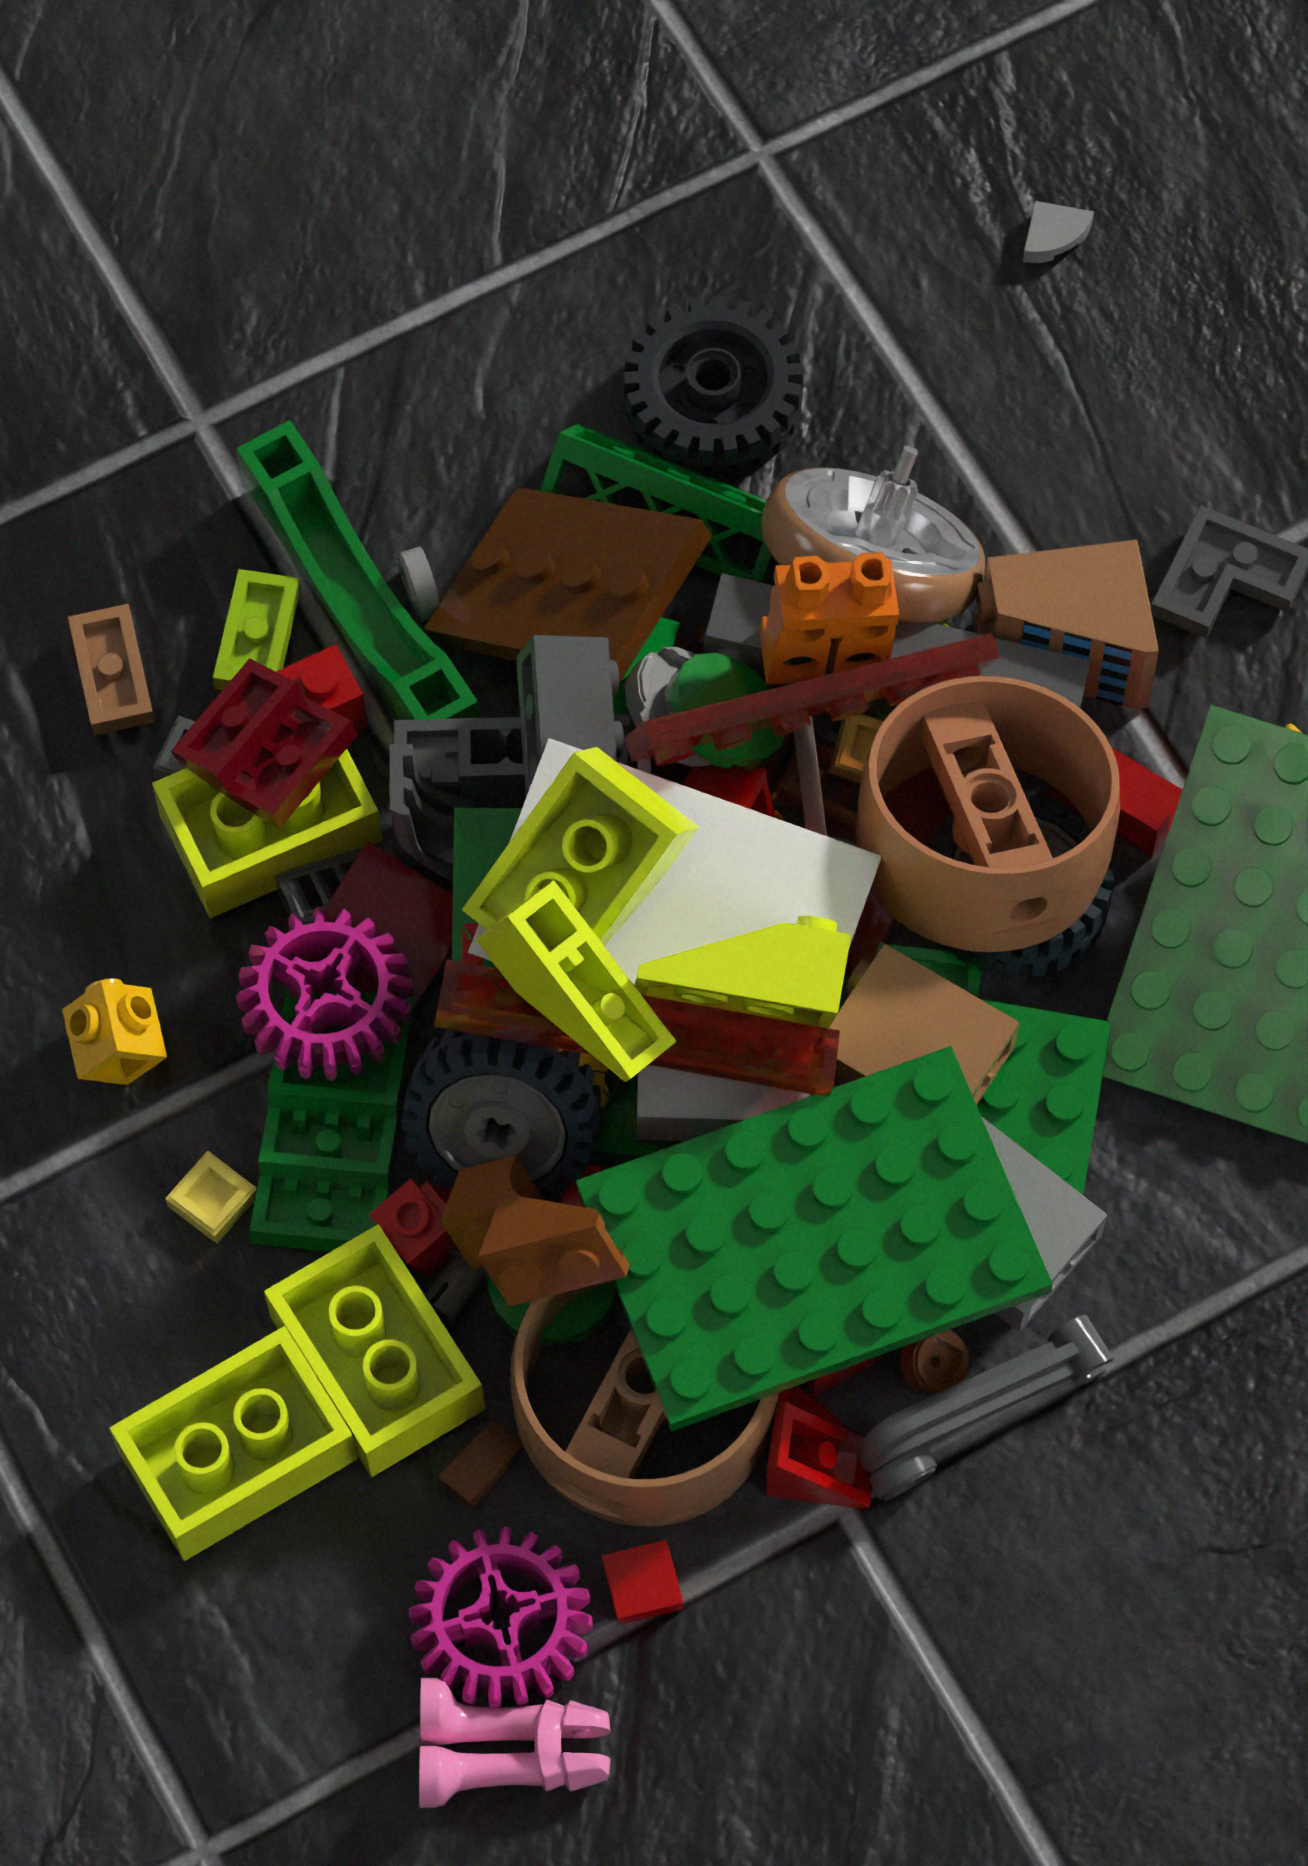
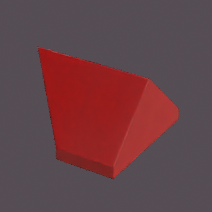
M801 1385L779 1392L767 1466L766 1496L858 1509L870 1507L872 1486L868 1478L872 1474L865 1471L858 1460L859 1447L864 1437L855 1434Z

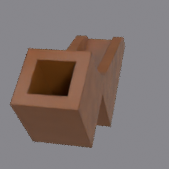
M517 1155L459 1170L440 1221L471 1269L481 1266L485 1267L508 1306L627 1276L630 1266L629 1261L624 1253L615 1246L605 1229V1222L596 1209L545 1201Z

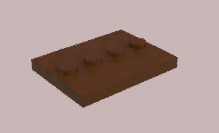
M516 487L423 630L435 645L516 662V656L533 635L608 638L610 660H615L618 664L620 683L713 535L700 519Z

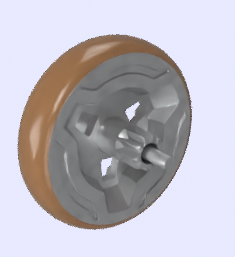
M911 446L903 447L894 471H881L877 477L838 468L821 467L795 471L781 479L773 488L765 502L761 517V532L765 545L779 565H791L795 557L818 556L827 563L853 562L860 553L883 552L887 560L891 559L899 608L898 621L937 623L952 619L963 613L975 600L977 583L983 582L986 567L982 546L974 533L947 509L917 493V484L914 480L909 479V474L917 457L918 450Z

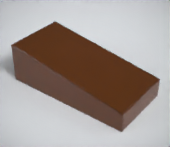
M492 1419L438 1476L439 1485L471 1510L524 1450L523 1443Z

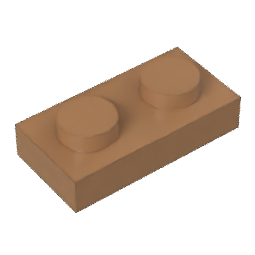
M129 604L69 616L70 630L94 736L155 723Z

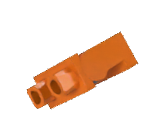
M883 552L860 553L853 562L827 563L818 556L795 557L791 565L775 566V586L771 589L769 614L762 617L759 627L766 684L823 681L827 661L829 663L831 681L888 677L895 629L899 619L891 559L887 560ZM856 654H874L873 658L866 661L854 662L846 660ZM795 657L811 658L810 662L800 665L784 664L786 660Z

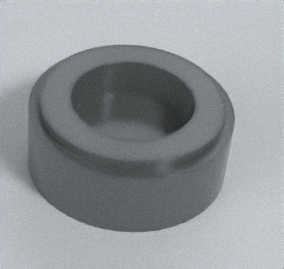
M926 1445L885 1465L872 1474L868 1480L878 1498L887 1501L936 1472L937 1464Z

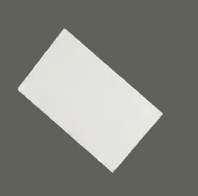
M550 738L548 739L510 841L574 752L582 751L581 749ZM618 763L699 827L660 882L604 946L633 985L639 964L783 922L797 924L798 916H816L837 922L836 931L851 934V944L879 866L881 855ZM478 924L468 953L492 961L476 941V938L486 931L484 927ZM645 1000L663 1023L804 1073L820 1031Z

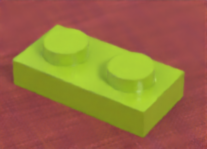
M238 569L213 674L215 689L223 690L249 658L275 672L283 669L301 592L299 578Z

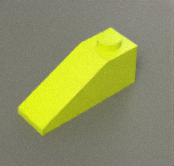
M554 880L476 938V941L518 995L624 1082L634 1077L676 1042Z

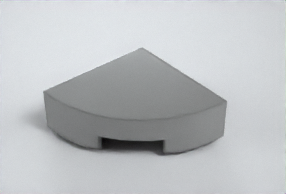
M1035 201L1023 262H1048L1053 260L1055 255L1061 254L1075 245L1079 246L1089 234L1093 223L1094 211Z

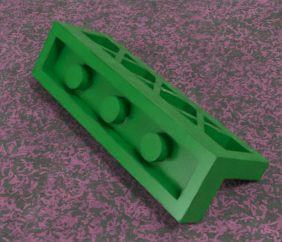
M576 424L559 432L540 491L569 496L557 490L567 461L587 470L597 493L584 499L594 501L600 499L601 502L616 504L612 493L629 486L642 492L650 511L673 514L685 509L695 513L713 535L706 547L711 545L716 556L703 551L694 565L720 576L723 573L766 583L774 560L765 545L761 532V517L766 500L581 424ZM604 477L619 483L608 487ZM659 499L674 506L663 510ZM714 522L729 527V529L719 533ZM741 532L763 541L753 571L732 562L722 539Z

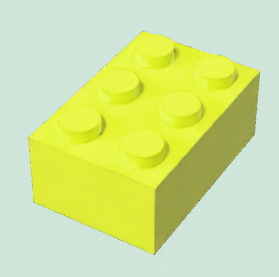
M347 749L280 829L232 801L188 768L152 783L160 817L210 919L277 890L275 875L295 867L362 848L367 841L372 844L383 841L379 811Z
M379 1224L264 1291L272 1321L277 1329L283 1326L287 1328L351 1431L357 1456L371 1478L485 1410L481 1382Z
M285 1326L109 1427L120 1456L183 1561L188 1560L358 1459L351 1431Z

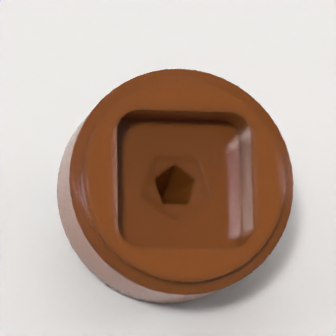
M947 1330L904 1346L901 1352L900 1364L903 1377L913 1390L921 1394L935 1395L965 1380L969 1367V1357L962 1339L953 1331Z

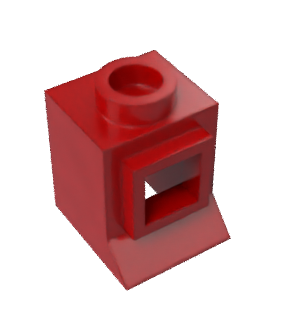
M409 1179L373 1210L369 1216L376 1225H380L390 1243L406 1263L430 1277L450 1260L448 1251L456 1245L440 1221L452 1188L449 1185L444 1189L440 1185L434 1186L428 1181L420 1185L413 1179Z

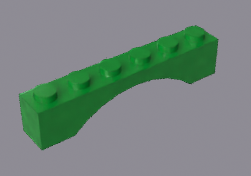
M289 420L236 448L244 487L398 720L480 718L477 699L447 654L436 646L419 628L389 588L352 528L320 464L292 422Z

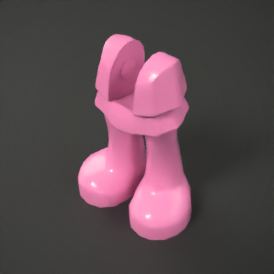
M421 1678L419 1808L443 1806L456 1792L474 1788L527 1785L542 1786L545 1791H549L565 1785L569 1791H574L607 1781L611 1762L608 1756L594 1753H561V1738L582 1739L608 1735L611 1733L608 1712L572 1700L565 1706L546 1700L542 1705L501 1708L477 1707L461 1704L456 1701L445 1681L438 1678ZM478 1741H535V1752L504 1754L458 1753L438 1746Z

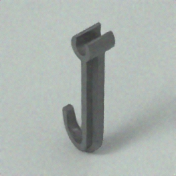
M1087 1315L1076 1317L1056 1329L1048 1337V1343L902 1409L884 1419L863 1439L859 1447L858 1460L865 1471L874 1474L885 1465L915 1448L940 1440L1069 1379H1072L1076 1386L1086 1384L1104 1374L1106 1370L1103 1365L1112 1362L1114 1358Z

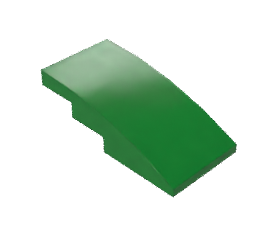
M286 988L281 1018L291 1025L296 1018L294 1008L298 1001L290 996L289 988ZM331 989L329 991L330 994L334 996L337 995L336 989ZM361 992V999L372 1006L377 993ZM314 993V994H313V995H314V1000H315V999H318V1000H319L320 997L322 996V995H319V994H317V993ZM414 997L404 999L411 1005L410 1019L405 1022H396L401 1028L402 1034L398 1044L381 1041L385 1052V1057L381 1063L372 1060L366 1054L362 1055L363 1070L358 1076L353 1074L349 1070L348 1064L345 1063L337 1065L338 1074L333 1082L326 1079L323 1066H315L313 1074L305 1080L299 1075L298 1060L281 1071L275 1066L273 1058L267 1090L268 1112L258 1160L260 1176L249 1230L251 1244L331 1252L376 1226L369 1214L389 1198L391 1193L415 1007ZM332 1026L325 1029L321 1034L335 1033L346 1028Z

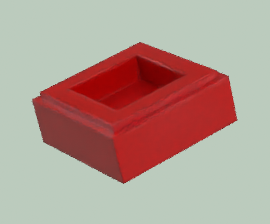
M667 1539L601 1556L618 1626L684 1609V1602Z

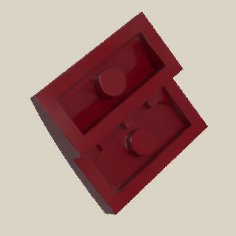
M249 658L174 746L171 752L175 759L213 788L280 829L358 734L351 720L305 698L295 681Z
M367 841L335 893L324 907L323 911L326 922L335 923L337 915L345 909L351 915L352 928H355L360 922L369 917L375 925L374 938L389 933L394 939L395 949L392 954L402 953L407 960L408 970L402 976L412 980L413 994L410 997H414L416 1005L452 949L453 895ZM328 955L309 958L305 961L318 962L325 959ZM358 964L354 970L355 982L352 987L359 992L377 993L378 985L365 968Z

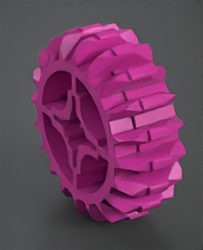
M317 907L312 915L313 923L306 925L302 924L301 919L297 915L291 913L288 918L290 931L286 934L282 933L279 929L269 926L265 934L270 948L251 945L248 953L250 962L254 966L241 967L239 981L246 989L239 991L236 998L238 1009L247 1012L241 1019L245 1033L248 1035L258 1034L254 1042L259 1054L265 1055L275 1051V1066L281 1071L298 1060L299 1075L305 1080L313 1074L315 1066H323L326 1079L333 1082L338 1074L337 1065L347 1063L349 1070L358 1076L363 1070L362 1055L366 1054L372 1060L381 1063L385 1057L381 1041L398 1044L402 1034L401 1028L396 1022H405L411 1017V1005L404 999L409 998L413 994V985L410 978L402 976L408 970L407 960L402 953L392 954L395 946L394 939L389 933L374 938L375 925L369 917L360 922L355 928H352L351 915L345 909L337 915L335 923L326 922L324 911ZM328 955L325 959L318 962L305 961L309 958ZM358 964L372 975L378 985L377 995L372 1006L362 1001L361 992L352 987L355 982L354 970ZM279 983L289 988L290 996L298 1001L294 1008L296 1018L291 1025L280 1017L272 1005L274 992ZM336 988L337 995L334 996L329 991ZM314 993L322 995L319 1000H314ZM332 1026L346 1028L335 1033L321 1034L325 1029Z
M506 1526L500 1530L499 1544L488 1545L487 1536L483 1530L478 1529L473 1533L475 1549L469 1552L465 1550L460 1542L452 1540L448 1548L453 1563L449 1565L438 1558H432L428 1562L429 1572L438 1582L418 1580L414 1587L415 1594L426 1603L417 1604L409 1608L410 1622L422 1627L411 1635L413 1648L421 1651L430 1650L421 1660L423 1671L426 1674H431L445 1669L440 1679L446 1682L451 1691H454L462 1682L465 1683L462 1700L463 1704L473 1706L477 1702L481 1691L488 1692L490 1708H501L503 1706L502 1694L514 1693L517 1707L529 1706L527 1689L532 1686L536 1687L541 1696L546 1699L550 1698L554 1694V1688L548 1675L552 1673L562 1680H571L574 1676V1668L564 1656L584 1658L588 1651L587 1643L577 1635L592 1631L593 1628L592 1616L579 1611L590 1604L589 1590L581 1587L572 1588L580 1579L578 1567L572 1564L557 1569L562 1559V1550L557 1545L547 1548L540 1556L537 1555L539 1537L533 1532H529L524 1537L520 1547L513 1545L512 1530ZM501 1573H513L527 1577L540 1585L548 1594L538 1596L536 1590L530 1592L511 1590L505 1585ZM480 1578L482 1592L479 1599L472 1606L458 1610L459 1617L446 1620L449 1607L456 1595L467 1584ZM493 1593L498 1597L500 1608L507 1609L508 1618L510 1617V1627H508L510 1645L504 1643L501 1629L496 1630L494 1621H492V1611H494ZM557 1617L554 1630L546 1644L535 1655L522 1661L520 1653L522 1639L529 1632L543 1628L542 1621ZM464 1642L466 1647L479 1645L489 1647L497 1653L501 1666H488L477 1663L464 1656L453 1644Z

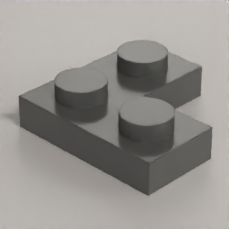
M1200 505L1152 602V616L1207 639L1231 589L1288 612L1308 572V549Z

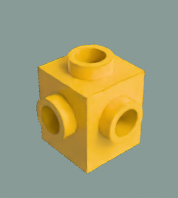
M103 979L87 986L83 995L62 1009L78 1079L129 1085L167 1058L151 988L126 985L119 979Z

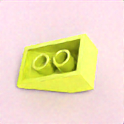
M598 747L574 752L472 894L462 911L488 930L514 908L554 880L605 946L660 882L699 827Z
M798 916L797 924L783 922L639 964L634 986L645 1000L828 1032L839 1010L851 934L837 932V922L816 916Z

